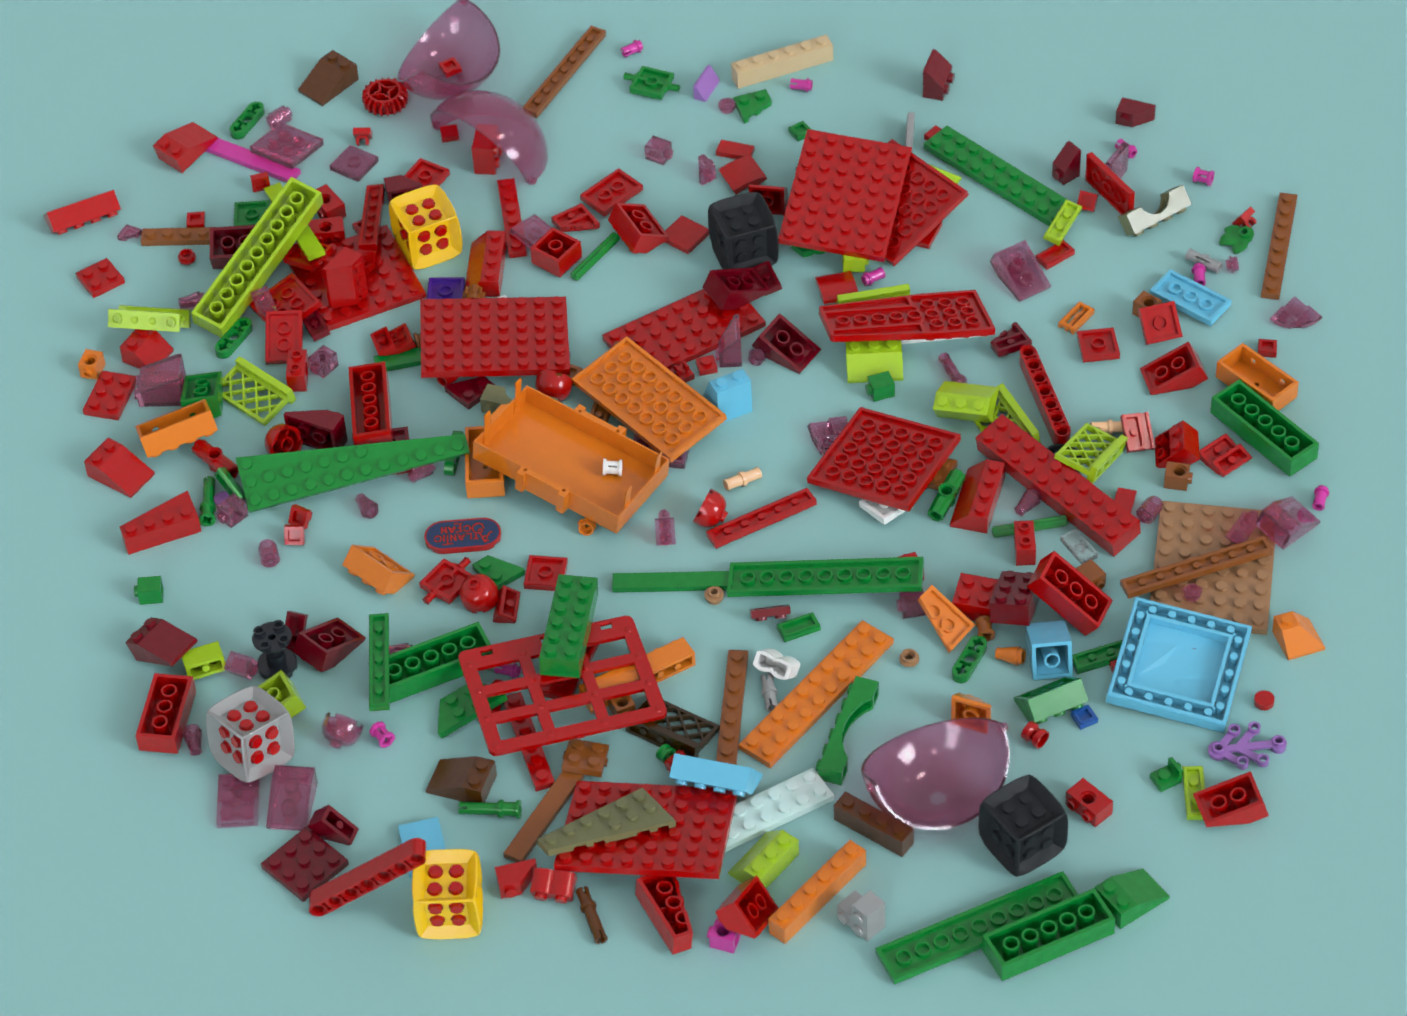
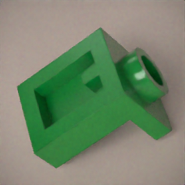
M1170 757L1168 758L1167 766L1150 773V779L1159 791L1163 792L1182 783L1183 768L1179 762Z

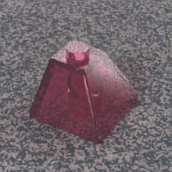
M739 314L734 315L718 341L719 349H715V357L720 362V368L742 366Z

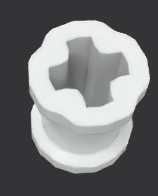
M603 458L602 475L618 474V476H622V459H619V461H607V459Z

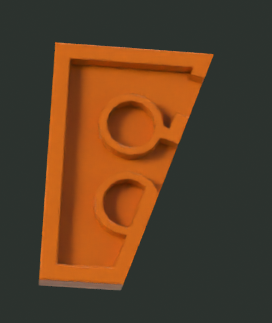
M933 585L918 599L948 653L975 626L970 619Z

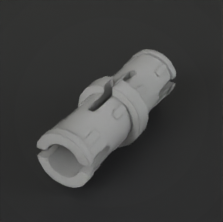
M1191 248L1185 256V259L1194 263H1202L1207 269L1217 274L1223 266V263L1209 258V255L1201 254Z
M764 673L761 675L763 687L761 693L765 699L766 711L771 712V705H773V709L778 706L776 699L777 688L774 687L773 675L767 673V680Z

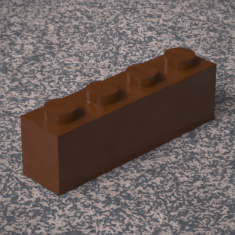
M845 791L834 804L835 821L891 852L903 857L914 844V829L850 793Z

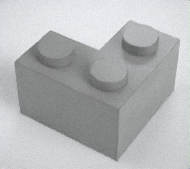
M855 890L837 905L839 921L844 925L847 924L858 937H862L866 941H869L885 928V902L871 890L863 896Z

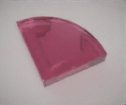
M126 224L117 235V238L120 241H127V239L133 237L136 239L142 235V229Z

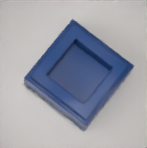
M1089 704L1071 711L1070 716L1080 730L1098 723V717Z

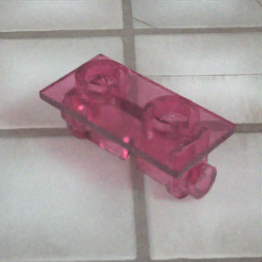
M663 509L659 512L658 519H655L657 546L676 544L674 517L670 518V513Z
M1255 510L1248 513L1243 511L1225 537L1234 544L1247 541L1260 523L1257 521L1258 512Z

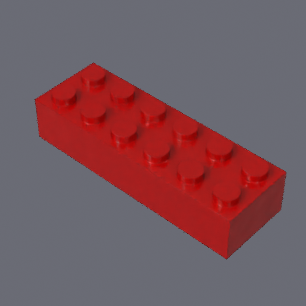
M385 361L348 367L354 444L392 442L393 428L390 389Z

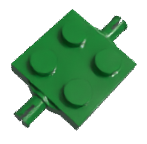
M642 66L636 74L625 72L623 76L624 80L633 81L629 87L630 93L662 100L667 91H680V85L672 84L674 80V73Z

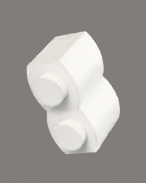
M771 648L757 651L753 661V665L758 670L770 672L773 676L782 680L796 677L801 665L795 658L783 656L779 651Z

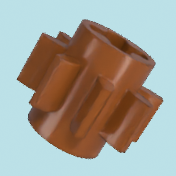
M471 284L469 287L466 286L462 298H485L486 292H482V287L479 285Z

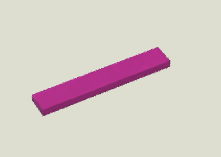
M220 138L206 150L208 153L260 173L267 172L268 176L286 183L291 177L297 179L301 174L300 169Z

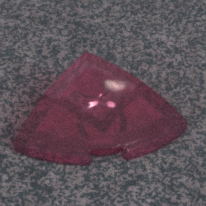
M1294 296L1270 318V321L1288 329L1306 328L1320 321L1322 316L1312 307L1306 306Z
M846 416L829 418L825 422L809 423L807 427L811 439L820 455L826 453L848 424Z

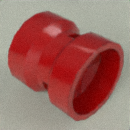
M1030 721L1023 728L1021 738L1032 742L1034 747L1040 749L1047 742L1049 732L1045 729H1040L1038 724Z

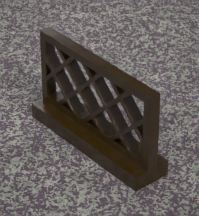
M646 700L639 709L649 707L648 701ZM665 700L667 712H674L677 714L676 716L667 717L666 715L661 720L626 727V732L658 747L667 743L676 752L682 750L686 756L697 758L699 757V752L720 730V725ZM683 720H692L694 723L684 724ZM680 721L681 725L670 726L669 722ZM666 723L667 727H662L658 724ZM707 727L709 729H712L708 732H701L700 728ZM697 729L698 733L688 734L687 730ZM683 731L684 735H679L675 732ZM699 738H700L701 742H700V743H697V742L693 741L692 739H699Z

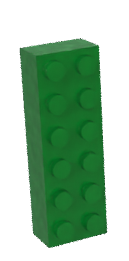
M1240 379L1211 398L1210 413L1289 477L1317 459L1319 443Z
M558 575L539 656L540 675L580 678L598 598L597 577Z
M479 621L390 654V703L464 676L459 663V654L465 650L491 645ZM492 651L481 653L482 656L493 654Z
M1093 888L982 935V951L1001 981H1004L1114 934L1115 917L1096 889Z

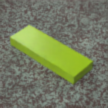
M1066 199L1045 232L1043 239L1060 246L1081 212L1082 206Z
M1182 766L1187 820H1203L1193 793L1205 789L1203 766Z

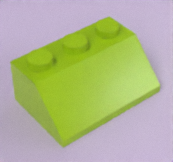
M901 340L845 342L848 383L867 382V376L889 371L893 381H903Z
M944 381L936 391L933 411L937 417L992 423L999 387Z
M784 830L768 831L728 871V874L741 883L757 875L767 889L799 855V840Z

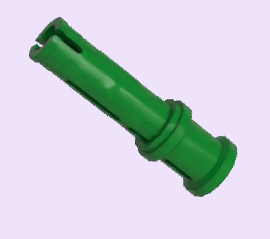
M207 476V478L203 479V501L199 506L201 512L199 522L203 526H212L216 522L214 515L216 512V504L214 503L216 479L212 476Z
M499 800L497 803L460 801L458 806L467 807V809H458L459 815L482 814L497 815L499 818L504 816L521 818L522 813L521 800L516 802Z

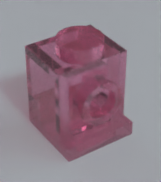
M268 286L251 292L256 309L262 319L266 317V311H278Z

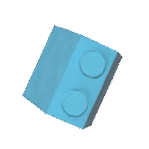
M743 369L708 382L703 397L726 414L727 420L724 422L752 412L751 380Z
M1065 620L1030 623L1029 626H1025L1026 645L1033 680L1063 678L1066 676L1073 677L1072 641Z

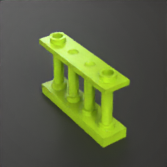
M119 305L118 309H108V327L180 332V328H191V309Z

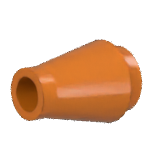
M1021 646L997 647L995 658L1018 666L1019 664H1024L1026 650L1021 648Z

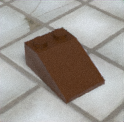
M332 50L318 61L299 87L298 92L317 104L324 106L359 80L357 64Z
M478 756L440 759L425 791L428 794L457 801L485 803L497 776L495 760Z

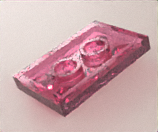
M232 774L218 776L217 828L258 826L260 779L244 782Z

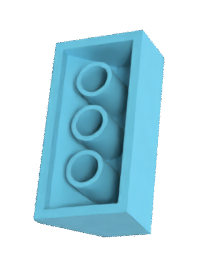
M675 753L669 778L676 780L675 784L687 786V783H692L695 788L706 790V787H713L715 792L725 793L728 790L733 791L732 795L744 797L745 794L752 795L763 777L762 773L750 767Z

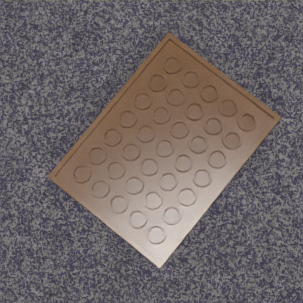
M1161 501L1154 569L1261 536H1265L1273 552L1272 555L1152 591L1150 600L1252 626L1251 634L1267 635L1278 512Z

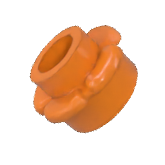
M587 518L578 521V530L582 535L589 536L596 529V523Z

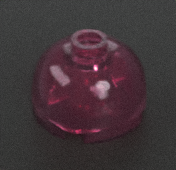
M326 713L322 724V732L325 739L330 741V746L341 749V746L348 747L358 741L363 731L362 724L358 727L356 726L357 721L337 713L335 717L330 716L331 713Z

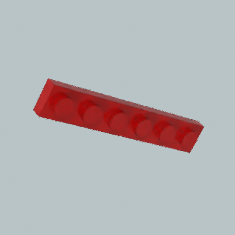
M515 178L497 180L509 259L527 256Z
M384 184L366 186L358 243L359 249L377 250L385 195Z
M805 488L706 531V536L715 549L811 508L817 505V500L810 490Z
M521 692L506 695L508 700L503 703L505 710L526 705ZM531 717L510 722L515 737L536 733ZM542 746L521 751L535 791L551 788L555 781Z

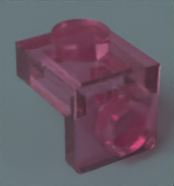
M705 154L698 156L699 183L704 185L716 179V168L714 162L708 159Z

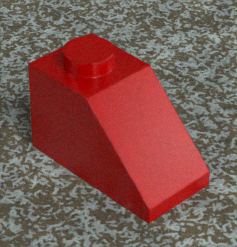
M535 858L495 867L501 899L512 898L521 895L532 882L534 868H537Z

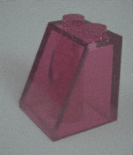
M176 354L140 367V373L136 376L138 387L134 389L135 400L138 399L139 407L181 406L180 400L186 376L182 354Z

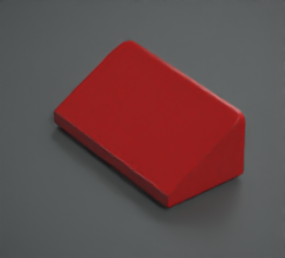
M505 585L499 589V600L494 608L493 622L516 623L521 592Z

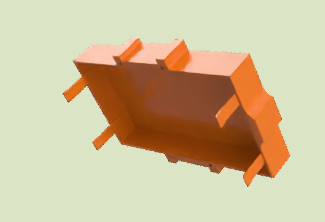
M519 378L515 382V398L508 404H501L492 415L490 410L484 415V431L474 440L473 458L514 479L516 490L520 492L526 490L555 505L556 511L562 514L567 509H570L617 534L668 476L670 459L663 456L662 451L659 454L626 437L627 428L621 425L615 427L586 412V407L580 404L575 409H572L528 385L521 391L522 380ZM603 458L607 459V461H619V459H622V476H618V474L602 475Z

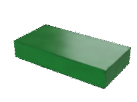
M811 612L777 624V630L785 643L820 631L821 626L814 613Z

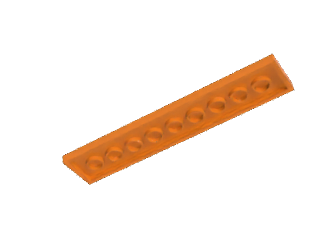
M862 620L738 744L739 750L771 769L848 690L849 684L854 682L855 677H861L894 644V638Z

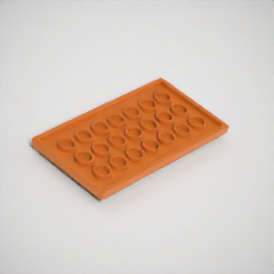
M627 336L571 378L576 387L659 454L662 451V455L670 459V463L727 420L725 413Z

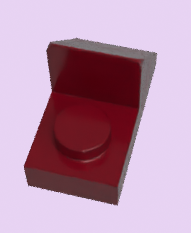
M287 611L285 625L289 627L292 633V639L286 647L287 649L294 650L298 633L306 630L308 614Z

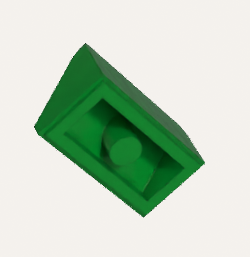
M218 468L215 473L216 479L238 505L246 499L243 489L226 468Z

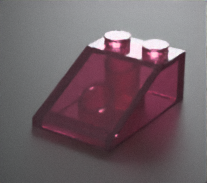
M1026 240L995 253L990 260L999 279L1019 302L1051 288Z
M1291 496L1274 501L1264 508L1255 525L1284 550L1320 524L1321 521Z
M275 765L270 787L267 829L301 831L308 826L318 784L315 767Z

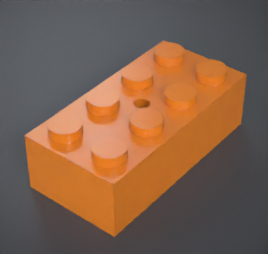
M1244 343L1217 361L1216 378L1228 386L1240 379L1278 411L1297 398L1299 382Z
M206 399L135 426L147 458L157 457L166 450H175L184 443H193L199 437L211 436L218 430ZM191 413H196V415L189 417ZM155 427H158V428H159V429L156 430V431H152L153 428H155Z
M484 426L465 427V435L470 454L465 455L467 498L505 496V475L473 458L474 440L484 431Z

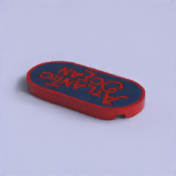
M489 518L439 521L427 528L424 539L426 547L432 549L437 554L486 551L492 549L497 542H500L501 528L496 521Z

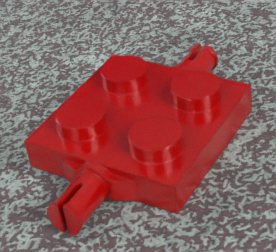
M320 242L326 255L309 261L298 243H295L283 258V262L314 272L322 263H329L334 258L329 256L333 252V247Z
M464 557L459 564L451 563L446 559L439 562L419 582L420 588L429 592L422 599L423 602L429 605L434 598H439L451 604L460 595L459 591L463 581L470 575H473L465 570L471 563L470 559Z

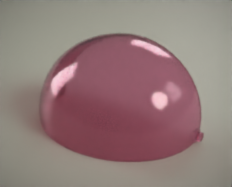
M457 0L434 21L413 46L398 71L397 81L410 92L431 100H451L476 90L492 74L500 57L499 38L492 22L471 1ZM454 57L460 64L462 72L446 78L440 70L438 63Z
M486 90L466 91L446 99L430 115L432 126L436 130H439L440 126H445L456 119H460L477 129L495 143L514 162L526 183L534 185L537 182V178L543 173L547 165V144L541 127L524 106L508 96Z
M958 718L929 724L901 734L879 746L864 760L861 766V773L866 789L876 805L886 815L906 826L923 830H944L965 824L979 815L982 801L1004 785L1010 764V747L1006 734L1008 725L1005 722L1002 723L988 718Z

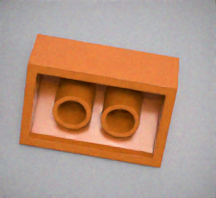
M351 545L342 564L348 569V573L359 576L364 584L375 587V591L381 595L395 594L415 576L414 573L373 546Z

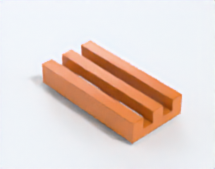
M1079 301L1058 322V327H1064L1065 331L1070 330V333L1074 335L1094 314L1095 309Z

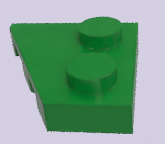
M766 89L733 97V103L744 124L749 122V118L752 115L757 116L762 110L772 105V100Z
M489 555L472 564V568L477 574L489 576L499 589L503 585L506 586L525 575L524 568Z

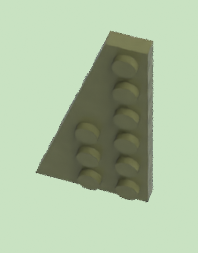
M640 788L538 838L537 843L548 856L573 851L574 847L582 845L591 847L594 846L595 842L603 840L605 843L637 836L638 832L649 830L650 833L658 831L659 827L663 826L673 828L676 827V821L643 788Z

